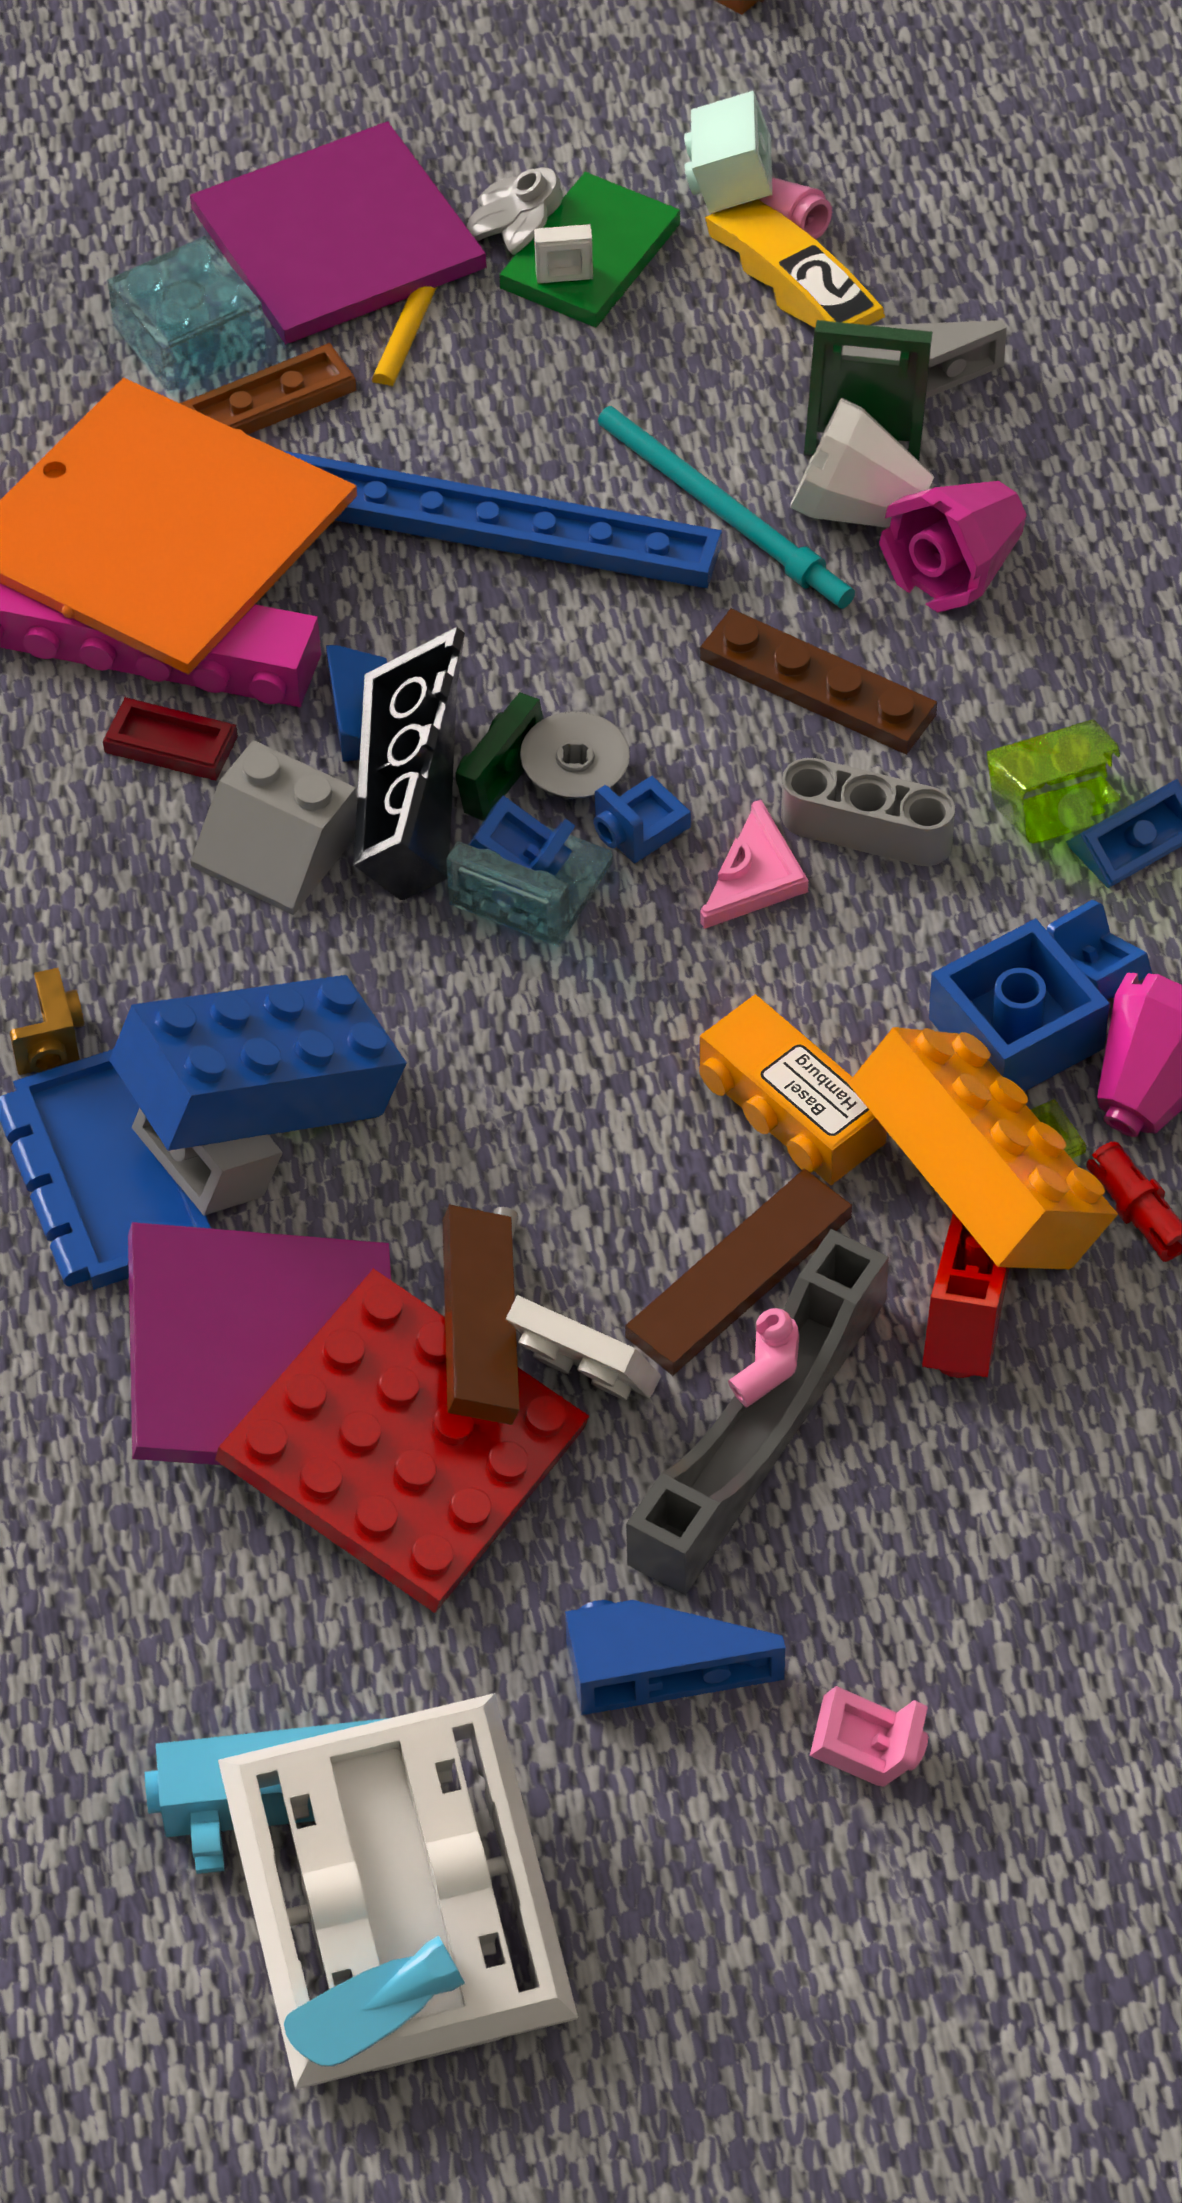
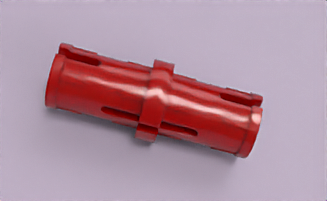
M1109 1142L1098 1148L1092 1156L1100 1165L1094 1159H1089L1086 1163V1168L1111 1195V1198L1116 1203L1115 1211L1124 1223L1132 1222L1138 1228L1163 1262H1168L1181 1255L1182 1220L1179 1219L1164 1200V1189L1155 1179L1149 1181L1140 1172L1119 1142Z

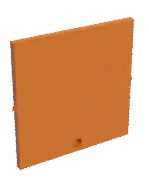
M123 377L0 500V583L61 612L66 618H73L189 675L357 497V485L255 439L240 429L227 426Z

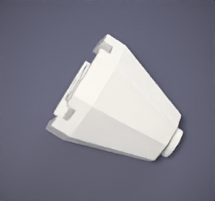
M841 398L826 426L817 450L805 470L790 508L811 518L888 528L892 518L885 519L888 505L904 496L932 489L930 486L934 475L862 407Z

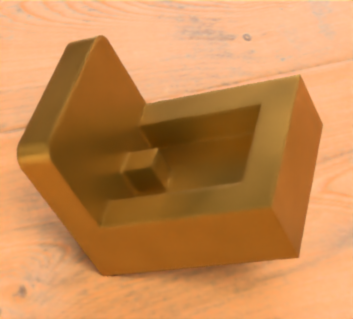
M58 967L34 973L44 1022L10 1031L15 1063L19 1075L31 1072L40 1073L80 1060L74 1028L85 1026L81 1004L76 989L65 992Z

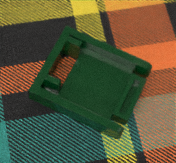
M817 320L814 331L804 456H813L819 445L818 433H824L840 399L843 398L862 407L898 442L908 441L907 451L919 461L933 332ZM844 346L901 351L900 360L843 355Z

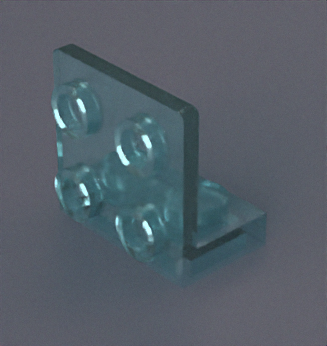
M569 835L564 845L570 848L572 852L554 876L549 872L535 871L506 860L492 850L478 849L457 841L446 858L449 904L560 947L612 865L613 853L609 849Z

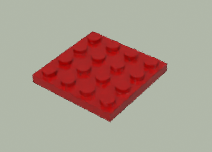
M373 1268L220 1444L215 1460L426 1608L436 1613L580 1435L587 1424L589 1415L519 1367V1412L513 1425L448 1413L445 1317Z

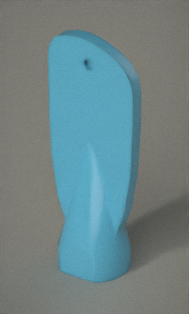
M438 1935L426 1942L414 1956L392 1960L366 1970L296 2008L285 2018V2033L293 2047L311 2062L320 2066L334 2067L362 2053L398 2030L418 2014L434 1995L453 1991L465 1984Z

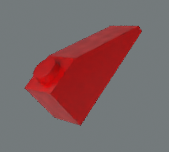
M954 1213L951 1218L930 1298L922 1367L938 1369L943 1374L955 1378H967L973 1375L988 1377L1010 1267H998Z

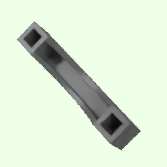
M833 1229L828 1232L799 1274L783 1309L796 1322L799 1330L798 1359L795 1373L747 1408L734 1395L713 1426L694 1448L675 1465L659 1475L626 1523L628 1566L684 1595L687 1594L886 1302L888 1256Z

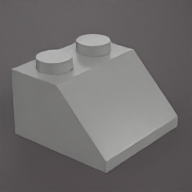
M252 740L218 783L190 860L191 867L294 915L355 839L356 787Z

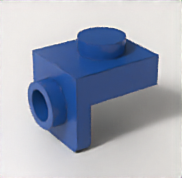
M650 776L621 796H618L607 785L596 790L593 823L598 836L608 847L612 849L617 847L635 864L691 827V811L655 777Z
M503 795L493 806L466 849L526 892L541 875L552 880L572 852L564 843L575 828V825L565 818L552 831Z
M1090 900L1047 926L1048 933L1106 999L1115 998V994L1127 973H1138L1139 981L1144 979L1147 974H1152L1147 952L1110 933L1104 906L1095 900Z

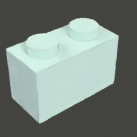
M754 91L691 109V132L684 134L685 145L690 162L684 164L685 173L692 194L694 196L702 194L709 214L773 195L771 135Z

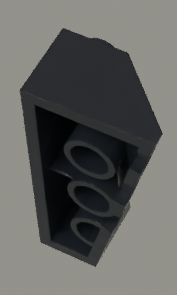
M458 627L364 674L353 865L399 900H405L449 879L457 685L465 633Z

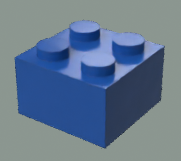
M1036 918L931 973L929 1020L940 1032L958 1034L966 1032L979 1039L991 1054L988 1060L1002 1077L1016 1083L1024 1092L1105 1049L1110 1003Z

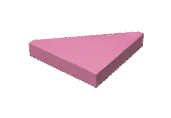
M762 800L752 803L751 813L738 839L735 838L718 873V881L707 904L700 911V922L704 929L808 892L809 880Z

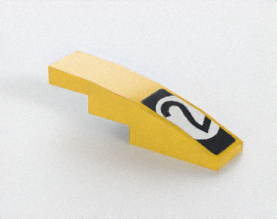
M757 199L723 209L705 217L709 235L714 240L739 252L744 272L772 287L777 306L784 312L814 328L817 320L871 325L885 318L882 305L840 261L815 238L782 213Z

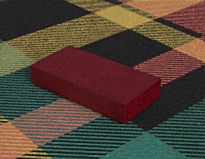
M125 697L103 739L104 753L217 781L238 738L237 725Z

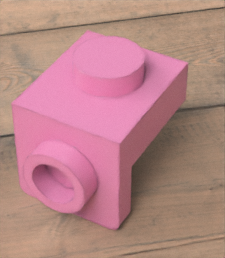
M835 1686L823 1695L810 1756L874 1785L885 1787L907 1770H914L921 1762L928 1744V1734L923 1731L927 1706L913 1700L896 1713Z

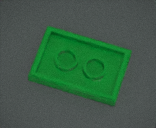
M584 172L562 198L559 207L547 217V222L543 228L590 224L593 279L537 283L535 240L533 238L523 249L517 252L499 274L500 288L597 328L680 225V209Z

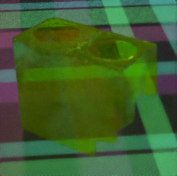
M1094 719L986 752L994 805L1029 843H1041L1091 827L1095 824L1091 819L1092 816L1104 814L1106 812L1103 808L1104 805L1121 799L1120 795L1105 779L1107 778L1106 764L1110 768L1112 767V754L1114 753L1118 758L1120 756L1118 743ZM1097 771L1102 775L1024 799L1026 792L1043 788L1046 783L1052 786Z

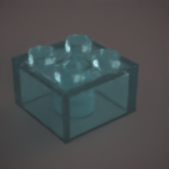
M206 236L107 279L114 328L168 395L267 350L261 301Z

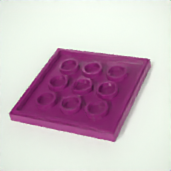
M388 121L190 194L193 212L285 345L404 300L421 287L431 286L435 288L487 268L485 251Z
M132 1222L128 1233L132 1459L222 1465L215 1460L220 1444L374 1268L391 1280L389 1243Z

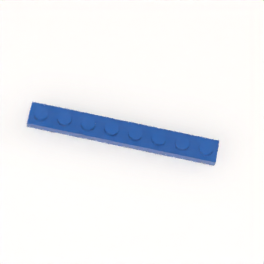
M284 451L357 485V497L335 519L336 521L707 589L722 546V530Z

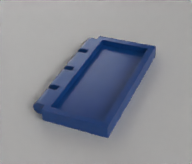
M113 1049L13 1081L15 1091L0 1096V1123L8 1142L12 1143L11 1150L25 1186L29 1192H32L30 1198L45 1237L48 1241H52L50 1249L62 1280L66 1286L90 1280L93 1290L129 1278L128 1233L132 1222L211 1228L206 1215L204 1216L132 1129L140 1107L109 1060Z

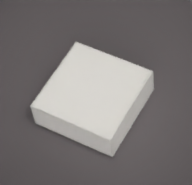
M590 224L534 229L537 283L593 279Z

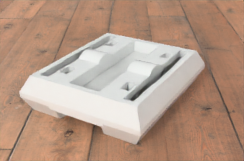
M495 1693L218 1760L295 2090L438 2056L578 2019ZM468 1738L471 1741L479 1775L485 1780L484 1796L490 1819L493 1820L501 1852L500 1857L487 1860L477 1829L455 1742ZM454 1762L461 1790L443 1794L441 1784L453 1781L451 1769ZM278 1784L281 1786L300 1865L301 1886L306 1903L286 1909L276 1868L275 1852L260 1793L261 1788ZM308 1799H310L316 1825L297 1829L295 1820L309 1817ZM502 1874L507 1876L517 1915L516 1922L522 1946L528 1949L529 1954L528 1970L533 1989L522 1992L518 1991L490 1879V1877ZM307 1922L311 1923L317 1951L320 1950L329 1989L348 1980L350 1973L354 1977L389 1961L414 1956L426 1942L438 1935L465 1984L453 1991L434 1995L418 2014L398 2030L362 2053L334 2067L320 2066L311 2062L293 2047L285 2033L284 2021L287 2015L310 2001L300 1960L298 1961L291 1926ZM498 1935L505 1964L486 1968L484 1956L496 1954L495 1940Z

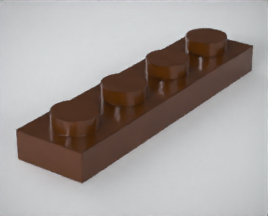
M732 608L700 646L701 661L905 755L909 753L937 714V701Z

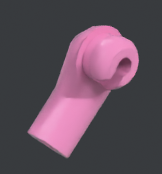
M771 1308L764 1311L758 1317L756 1322L755 1362L728 1380L731 1390L746 1408L790 1378L797 1369L799 1330L796 1322L783 1309Z

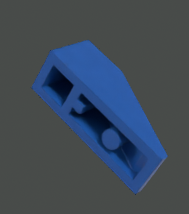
M597 1600L583 1605L580 1609L565 1611L566 1644L581 1715L785 1680V1643L782 1635L636 1600L617 1603L609 1600Z

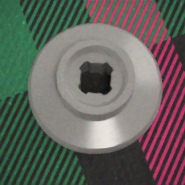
M579 711L562 712L541 720L529 730L521 746V762L530 779L548 793L568 799L595 796V791L604 785L611 788L625 773L630 758L627 740L613 723L598 715Z

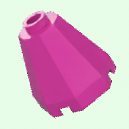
M1000 481L935 487L904 496L888 505L885 519L892 518L890 526L881 533L879 545L896 584L908 593L917 586L932 596L934 599L925 605L938 613L968 605L984 594L1022 535L1027 514L1018 494Z
M1127 973L1114 998L1097 1101L1099 1108L1106 1112L1103 1118L1104 1121L1113 1129L1127 1136L1137 1137L1140 1131L1156 1134L1182 1111V985L1159 974H1147L1142 984H1139L1138 973Z

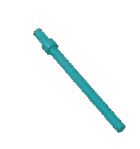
M613 406L606 407L600 413L598 424L785 566V574L804 589L811 586L840 609L846 608L852 602L855 590L826 569V561L809 547H797Z

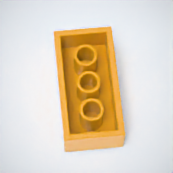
M893 1027L848 1082L849 1086L998 1267L1067 1270L1073 1268L1118 1215L1103 1197L1105 1189L1101 1182L1093 1174L1077 1166L1064 1150L1066 1142L1063 1137L1048 1124L1040 1122L1026 1105L1028 1097L1025 1092L1010 1079L1002 1077L988 1060L991 1057L988 1048L975 1036L966 1032L958 1034L938 1032L928 1028L918 1030Z

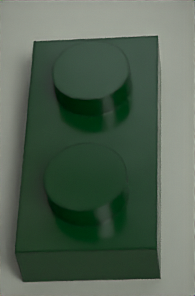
M519 692L505 711L498 713L494 717L489 731L474 750L463 756L455 775L464 813L484 821L493 806L503 795L507 794L525 771L521 762V746L529 730L544 719L540 699Z

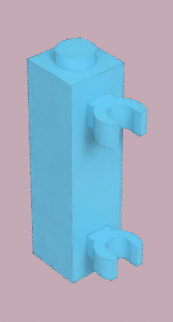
M389 1718L156 1743L157 1770L145 1772L148 1813L162 1814L166 1837L191 1835L196 1874L225 1871L221 1831L234 1830L218 1763L219 1759ZM280 1784L261 1788L260 1793L268 1826L289 1824ZM308 1799L309 1817L297 1819L295 1823L315 1821L310 1799Z

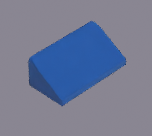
M326 645L328 674L342 762L359 760L364 674L386 664L387 658L338 645Z
M1175 779L1066 841L1067 845L1107 888L1112 887L1182 847L1181 784L1178 779Z

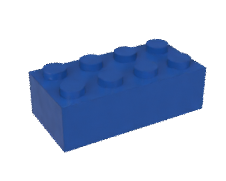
M347 975L132 1004L109 1059L167 1151L377 1118L384 1114L407 1064Z

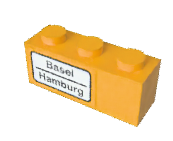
M756 994L700 1035L699 1072L706 1086L716 1095L724 1096L726 1094L743 1109L749 1123L762 1134L770 1132L784 1144L790 1157L800 1169L803 1170L805 1168L810 1173L814 1171L829 1185H833L886 1143L887 1131L849 1086L848 1082L852 1079V1076Z

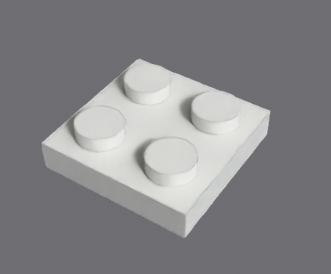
M517 1295L506 1317V1320L522 1334L518 1343L534 1352L533 1357L567 1374L573 1364L577 1365L579 1372L592 1378L591 1384L620 1399L627 1400L631 1390L650 1399L662 1376L636 1348Z

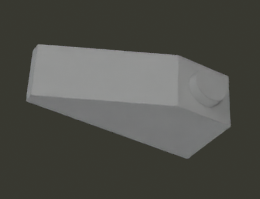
M1001 320L873 325L933 332L926 399L1004 366L1007 327ZM844 346L843 355L900 360L901 351Z

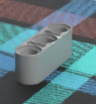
M817 758L798 759L789 764L783 772L781 819L784 826L796 835L918 866L940 864L952 852L955 804L953 799L943 790Z

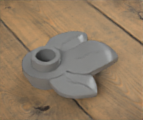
M540 167L526 170L518 177H508L493 183L477 198L481 207L475 210L469 218L466 226L476 241L502 232L507 249L512 255H515L534 238V229L543 228L547 222V217L559 207L563 198L559 177L552 169Z

